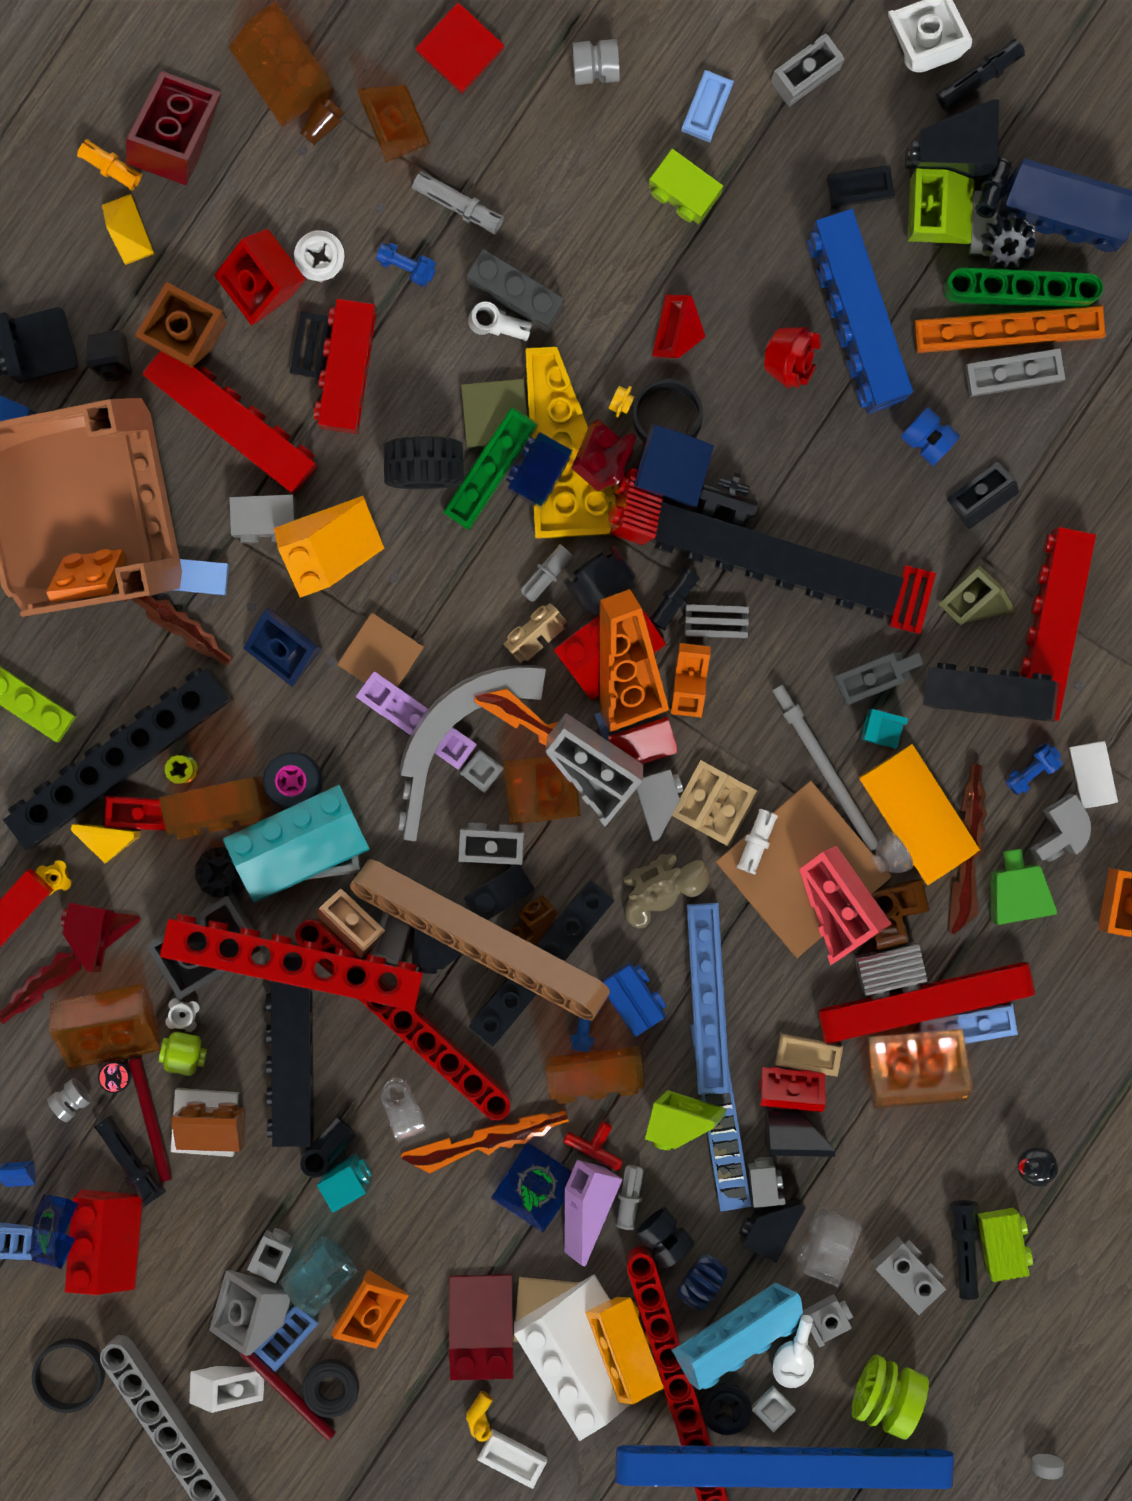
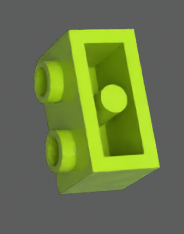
M671 149L650 178L648 188L652 190L650 193L656 200L663 204L669 202L677 208L676 213L682 219L690 223L693 220L700 224L720 197L723 185L674 149Z

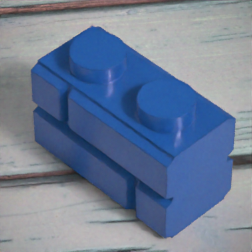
M630 961L601 981L610 990L609 1000L632 1035L637 1037L666 1017L663 1009L667 1005L658 991L651 993L645 984L650 979L639 964L634 967Z

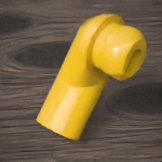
M485 1391L479 1392L466 1414L470 1433L480 1442L488 1440L491 1436V1428L485 1412L491 1405L493 1397Z

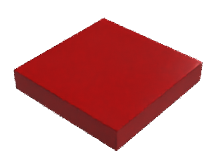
M458 2L415 49L427 63L457 91L463 94L505 48L502 42Z

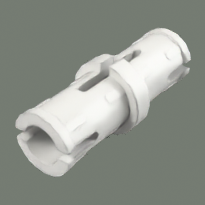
M759 809L750 835H746L745 841L747 844L736 867L753 875L756 874L764 849H768L770 845L767 841L778 818L777 815L770 814L763 809Z

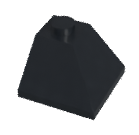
M765 1106L764 1144L770 1156L835 1157V1150L828 1139L800 1110Z

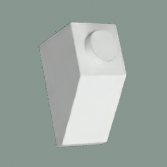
M214 1366L191 1371L189 1403L213 1413L263 1401L264 1379L252 1367Z

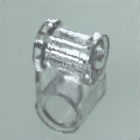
M397 1077L386 1081L383 1086L381 1100L396 1140L401 1142L427 1131V1123L419 1105L415 1101L409 1084L404 1079ZM395 1088L397 1092H402L400 1100H396L394 1096L389 1098L391 1089Z

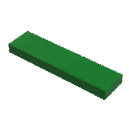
M511 406L468 472L464 482L461 483L442 513L467 530H471L539 424Z

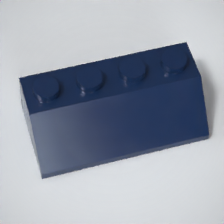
M1025 158L1022 159L1007 179V191L1002 198L998 212L999 215L1005 217V220H1007L1009 213L1012 212L1015 214L1016 220L1024 216L1027 219V224L1034 225L1036 231L1040 233L1059 234L1065 236L1068 241L1073 243L1086 242L1095 245L1098 250L1104 252L1117 251L1127 241L1131 233L1132 190Z

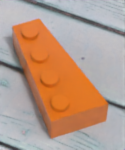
M630 589L600 600V714L609 731L612 732L669 710L643 611Z

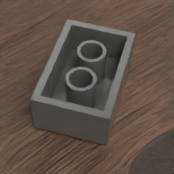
M234 893L193 916L196 917L195 924L208 926L209 920L228 924V931L240 933L241 927L256 930ZM194 932L189 938V944L194 950H203L207 944V938L201 932ZM165 934L146 945L179 1000L226 972L160 957ZM225 939L221 944L223 955L227 957L237 955L239 951L238 943L234 939ZM256 946L252 952V955L259 952L266 946Z

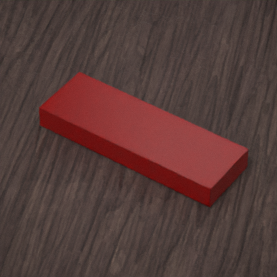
M32 868L27 870L0 899V948L54 891Z

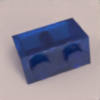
M539 432L536 439L533 437L528 439L522 450V454L526 455L520 466L516 464L513 466L506 481L510 483L508 486L509 492L542 510L573 456V450Z

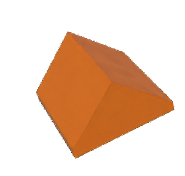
M368 1269L335 1322L331 1336L335 1339L377 1349L409 1295Z

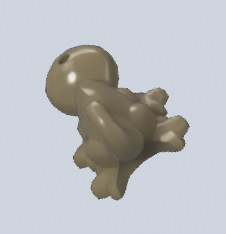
M672 853L668 855L660 854L657 860L652 861L649 866L633 869L623 879L626 885L635 887L628 895L629 900L625 908L626 921L632 927L638 929L645 928L651 920V911H664L672 907L681 892L689 897L700 895L707 888L710 881V872L707 865L702 860H695L682 868L672 869L677 861L676 856Z

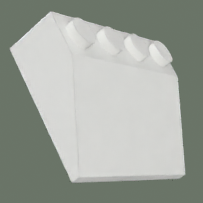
M595 1274L514 1322L515 1337L579 1441L606 1426L631 1405L618 1403L585 1313L610 1300Z

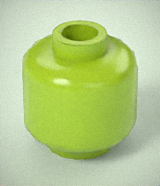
M173 1032L169 1038L164 1037L159 1062L163 1063L166 1072L192 1076L196 1072L197 1066L204 1067L207 1049L202 1048L200 1036Z

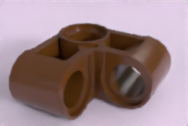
M923 879L905 881L894 886L880 888L871 894L875 901L880 896L887 897L889 905L883 912L891 922L890 926L871 938L876 952L908 945L907 932L902 916L929 911Z

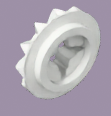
M312 231L298 241L294 251V261L296 267L308 280L322 283L324 280L334 279L335 275L343 269L344 249L341 242L333 234L326 231ZM325 247V256L329 259L330 263L320 261L315 266V259L308 251L319 253Z

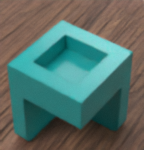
M868 709L860 740L897 748L903 725H907L909 718L875 709Z

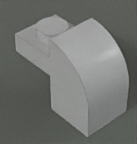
M1067 794L1042 810L1055 832L1030 848L1036 860L1044 861L1046 859L1048 862H1051L1064 853V847L1069 853L1077 855L1088 843L1091 834L1089 815L1076 795Z

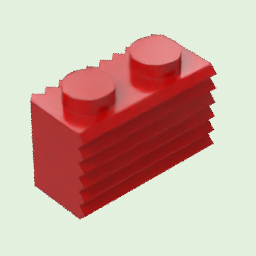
M631 468L624 473L622 480L613 486V492L617 495L615 504L611 507L608 514V522L611 523L610 535L638 543V545H644L653 540L657 535L656 531L663 499L662 496H657L634 487L638 470Z

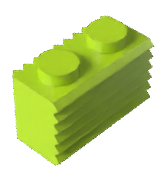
M1015 1208L978 1213L977 1219L986 1273L990 1280L997 1282L1030 1276L1028 1266L1033 1265V1258L1030 1247H1025L1023 1235L1028 1234L1024 1215L1020 1216Z

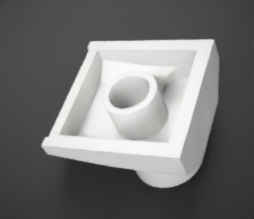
M922 0L895 11H888V17L904 52V63L907 68L914 72H925L955 61L971 48L972 38L953 0Z

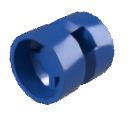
M927 406L900 438L911 448L919 447L921 449L920 456L931 466H934L961 435L948 424L941 425V417ZM932 432L938 437L933 445L926 440Z

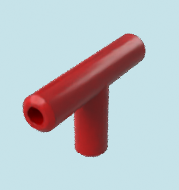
M605 1121L600 1123L591 1142L571 1132H567L563 1139V1142L568 1146L616 1171L620 1169L623 1163L622 1159L601 1149L612 1129V1125Z

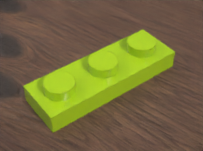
M0 666V705L55 742H60L77 716Z

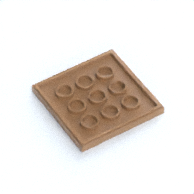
M808 781L772 812L778 818L767 841L770 845L768 849H764L755 875L736 868L747 844L745 841L746 835L715 861L717 866L795 958L801 956L822 938L818 929L820 924L814 907L811 908L799 871L801 867L823 851L837 845L870 894H873L892 877L812 781Z

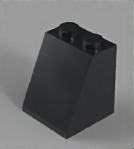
M992 99L922 129L917 138L911 141L910 150H906L905 169H910V178L916 168L950 170L974 179V181H984L998 164L999 99Z

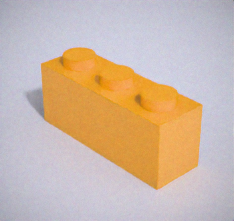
M615 1297L585 1312L618 1403L633 1405L664 1388L656 1362L650 1351L651 1346L648 1336L643 1331L638 1319L640 1316L638 1307L631 1297Z

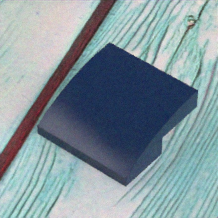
M651 425L634 487L657 496L668 497L688 506L697 507L714 445L674 430Z

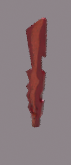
M113 913L106 949L139 923L140 916ZM74 951L71 953L58 952L50 966L40 967L38 974L28 977L24 987L14 991L10 1003L0 1011V1022L5 1024L13 1016L26 1011L44 999L43 994L46 991L61 985L80 971L81 962Z

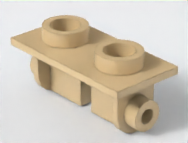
M551 603L546 606L543 605L532 613L531 620L523 627L519 626L512 630L507 637L508 640L503 644L520 664L524 660L528 662L543 648L537 638L542 635L549 643L565 629L563 626L567 621Z

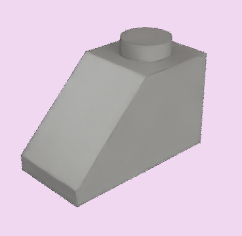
M670 769L643 777V781L636 789L652 841L660 839L680 801L678 793L683 792L679 775H672Z

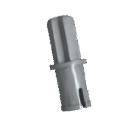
M559 544L542 565H537L539 569L525 583L520 592L529 601L534 602L552 581H557L556 576L574 556Z
M627 1165L625 1167L622 1191L617 1196L620 1199L615 1226L625 1230L635 1229L638 1203L642 1202L640 1190L644 1170L637 1165Z

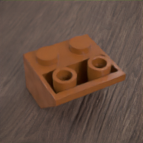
M199 1101L187 1102V1106H183L172 1116V1129L176 1150L240 1152L245 1146L246 1108H237V1103L230 1102L219 1103L218 1107H206L205 1102Z

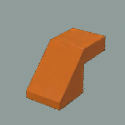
M679 644L671 714L702 718L711 646Z

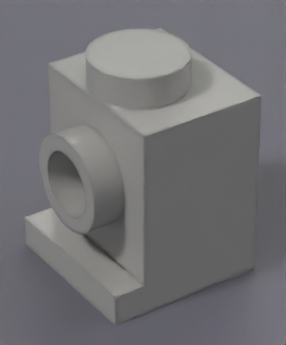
M759 1157L754 1159L755 1163H747L753 1207L785 1205L782 1191L778 1192V1189H783L781 1170L775 1169L773 1157Z
M274 1228L273 1232L266 1230L247 1270L276 1283L295 1244L290 1241L291 1235L277 1228ZM269 1247L278 1249L280 1253L272 1255L269 1252Z
M835 1294L803 1310L804 1315H809L814 1320L811 1333L819 1348L824 1346L825 1342L852 1329L848 1320L854 1317L845 1300L839 1303ZM829 1317L836 1319L835 1322L829 1325L825 1324Z

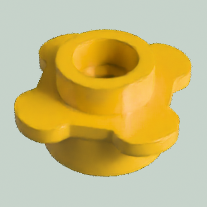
M619 386L610 403L609 409L616 412L617 418H619L621 412L627 414L635 396L630 395L631 386L628 389Z
M55 861L54 865L47 867L42 865L36 870V873L54 891L60 889L66 891L72 885L66 870L67 865L64 861ZM52 875L57 877L55 881L51 879Z

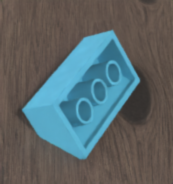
M775 1282L674 1348L672 1352L689 1383L699 1390L710 1388L726 1372L741 1368L745 1364V1360L753 1354H760L771 1347V1342L780 1336L786 1337L795 1332L797 1325L800 1323L801 1316L804 1315L801 1298L797 1292Z

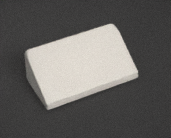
M1105 741L1069 747L1079 799L1083 807L1091 808L1118 803Z

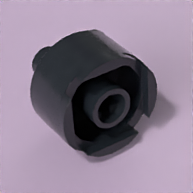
M615 545L609 547L612 552L611 554L606 556L601 552L575 570L573 573L576 578L572 582L568 577L563 581L585 613L592 611L594 615L600 613V600L628 589L632 590L636 586L633 582L636 578L635 573Z

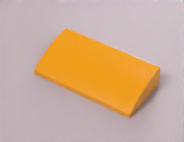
M910 744L859 776L863 786L927 885L980 851L913 744Z

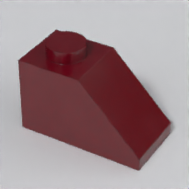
M69 902L68 908L63 910L61 916L62 934L86 971L101 972L114 910Z

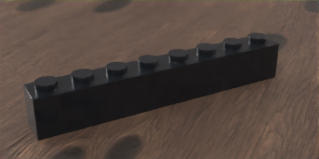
M663 502L661 504L656 531L657 535L653 540L649 541L656 543L654 548L659 551L672 554L673 549L684 552V558L698 563H702L703 559L716 562L715 568L732 573L734 568L745 571L744 577L759 582H762L763 578L776 581L775 587L787 591H793L794 587L806 590L805 596L823 601L825 596L836 600L834 605L844 609L853 610V607L857 606L866 609L865 615L883 620L884 615L890 616L894 613L904 581L903 577Z

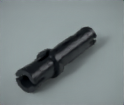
M1014 38L999 51L986 55L983 58L984 61L936 94V99L945 111H948L987 81L1003 75L1007 67L1025 56L1022 44Z

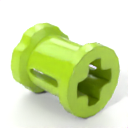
M176 755L171 757L165 765L166 777L173 783H188L197 776L198 765L192 757ZM177 763L187 764L188 768L184 770L186 776L176 774V770L179 769Z

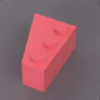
M837 845L823 851L799 869L811 908L814 907L820 924L818 927L821 937L824 936L829 951L827 957L830 966L891 925L887 916Z

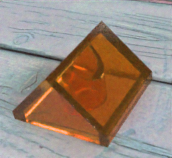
M406 85L361 88L357 91L362 108L385 163L430 144Z

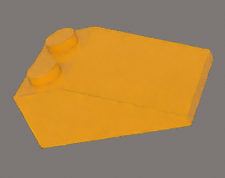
M364 496L274 528L278 550L300 598L331 587L385 549Z

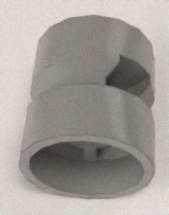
M617 39L599 40L596 46H593L590 41L572 42L575 85L593 84L596 78H599L602 83L619 82Z

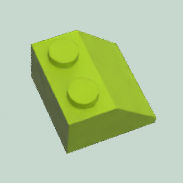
M667 1090L654 1102L645 1140L653 1142L652 1145L662 1150L676 1149L715 1128L726 1115L727 1108Z

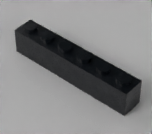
M288 953L284 957V965L287 969L295 971L302 966L303 960L298 953ZM271 981V993H266L265 1002L266 1012H271V1024L266 1026V1043H271V1056H267L266 1073L267 1075H272V1087L267 1088L266 1094L267 1106H272V1119L267 1120V1137L272 1138V1147H310L314 1142L313 989Z

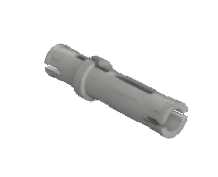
M420 171L413 182V190L458 213L467 223L473 222L494 235L502 225L504 216L480 204L481 201L475 197L471 199L424 171Z

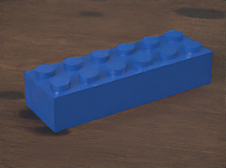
M853 208L816 220L808 236L809 239L806 240V246L811 259L816 258L819 267L816 270L819 286L826 288L829 297L826 300L829 316L831 318L835 317L839 329L836 330V337L841 348L845 347L849 358L845 361L848 374L851 378L855 377L859 388L855 390L860 408L865 407L867 414L903 403L913 393Z

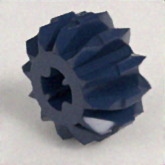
M707 1253L697 1259L678 1287V1296L684 1300V1303L698 1311L703 1310L709 1305L727 1278V1268L721 1264V1261L715 1257L712 1258Z

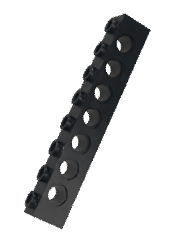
M197 668L185 677L186 684L179 689H176L175 686L168 689L159 697L162 700L153 708L148 705L134 715L137 719L128 727L125 724L117 727L109 734L111 739L102 746L100 743H97L85 751L84 755L86 758L77 765L75 762L69 763L58 772L61 777L53 783H50L48 780L34 789L35 796L27 802L22 799L8 809L10 815L4 818L3 821L25 850L34 849L234 700L212 669L206 668L202 671L201 668ZM192 691L197 692L200 696V703L195 709H190L186 704V697ZM166 710H170L175 717L174 724L169 728L164 727L161 723V715ZM141 729H145L149 734V742L144 747H141L136 742V734ZM115 748L121 749L124 754V760L118 766L111 761V752ZM91 766L99 774L98 780L94 784H90L85 776L87 769ZM66 785L73 791V798L69 803L64 802L60 796L61 789ZM40 804L45 806L48 811V816L43 822L38 820L35 815V810Z

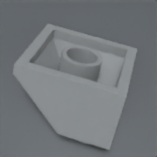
M226 1270L209 1331L243 1355H251L284 1324L292 1294L273 1282Z

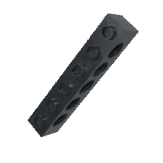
M590 878L550 925L535 946L565 961L614 903V897ZM506 978L470 1021L469 1028L494 1047L537 994Z

